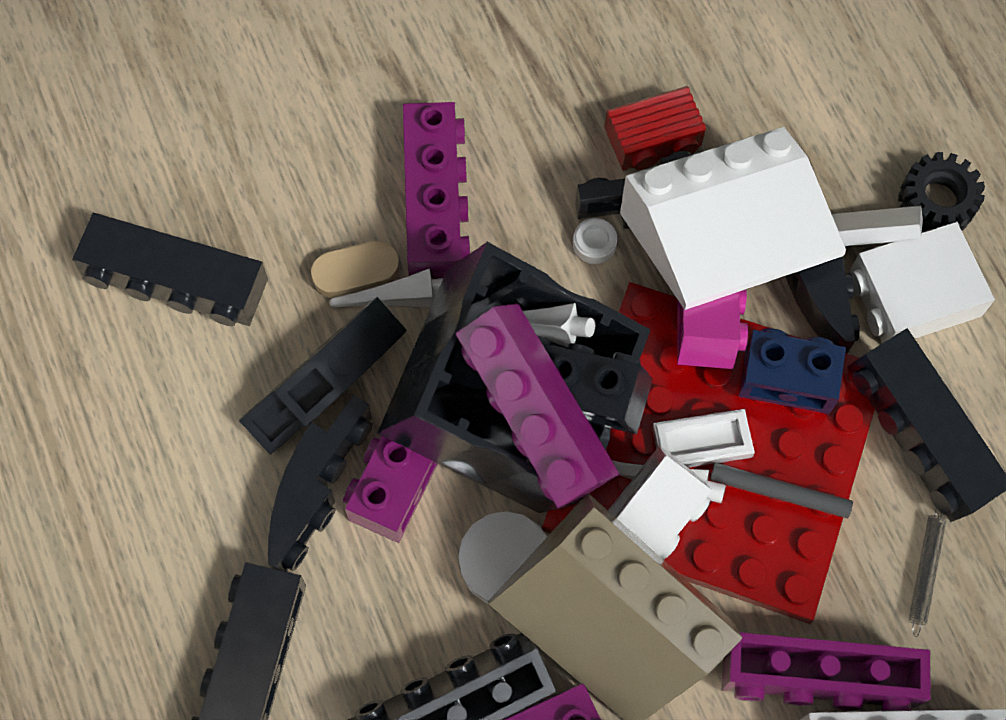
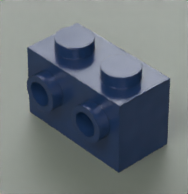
M773 328L761 331L753 330L746 345L738 397L830 414L839 400L846 347L833 345L832 341L821 337H810L806 340L789 337L784 331Z

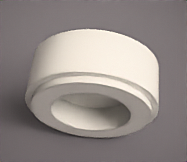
M590 218L584 220L576 227L573 237V249L582 261L589 264H601L613 256L617 245V233L609 222L600 218Z

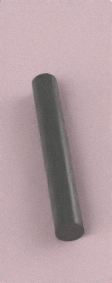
M714 463L710 476V481L847 519L853 507V500L719 463Z

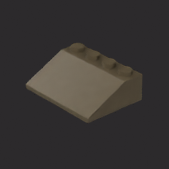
M590 494L584 496L488 601L492 608L581 684L584 683L591 693L623 720H646L707 676L743 638L732 620Z

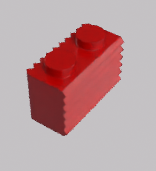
M688 86L606 110L604 124L620 167L624 171L629 168H635L636 170L648 169L655 165L662 157H667L678 151H688L693 154L702 146L706 131L705 123Z

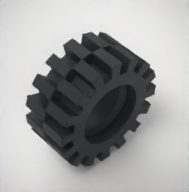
M935 152L932 159H930L929 155L923 156L919 163L915 162L909 170L898 194V202H902L899 208L921 206L923 217L922 233L926 232L928 228L936 229L958 222L961 231H963L979 211L985 195H981L985 185L984 181L977 182L981 176L978 169L972 172L967 170L971 165V162L967 159L960 165L956 163L958 155L950 153L947 160H944L943 152ZM931 183H937L948 187L957 198L956 204L952 207H943L935 204L926 195V186Z

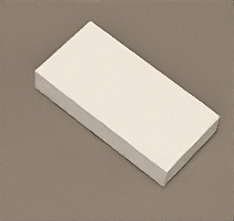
M921 206L832 214L844 246L921 239L923 223Z
M745 409L653 423L652 426L656 449L660 446L688 468L752 458L755 453Z

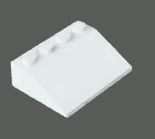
M785 127L627 175L625 178L620 214L684 310L842 257L845 254L846 248L810 161Z

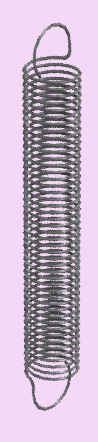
M942 513L940 514V519L929 518L930 516H928V521H930L926 525V532L928 533L924 536V541H926L922 545V552L924 553L920 556V563L922 564L918 568L920 573L917 574V579L919 580L916 581L915 588L917 589L914 590V595L917 596H914L912 599V604L915 605L911 606V611L914 612L909 613V620L913 621L911 622L913 623V635L914 624L920 625V630L921 625H926L921 624L925 622L913 619L925 621L929 617L930 605L928 604L932 601V596L930 595L933 594V589L931 588L935 585L936 568L940 558V553L938 552L941 551V541L943 540L946 520L943 521L944 523L940 522Z

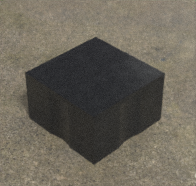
M487 241L447 269L377 434L539 514L559 509L554 500L546 497L539 487L537 481L538 473L532 463L526 461L527 457L516 448L512 439L513 431L504 415L496 411L489 400L462 395L449 384L452 375L448 371L459 341L456 333L480 317L481 314L496 306L519 304L522 311L575 303L578 317L592 318L595 322L594 334L591 337L577 336L576 344L593 349L596 352L595 355L612 358L613 353H624L640 360L650 329L595 299L580 296L567 290L555 282L547 273ZM551 342V346L567 349V347ZM590 424L606 450L610 440L611 428ZM584 497L560 508L578 504Z

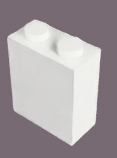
M958 222L921 233V239L893 242L861 252L850 269L853 279V292L857 297H862L867 308L869 328L875 336L880 337L882 343L906 328L909 329L914 338H918L982 317L995 301Z

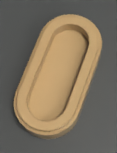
M371 241L322 254L312 265L311 277L315 289L321 295L328 298L343 296L393 282L399 273V259L396 250L388 243Z

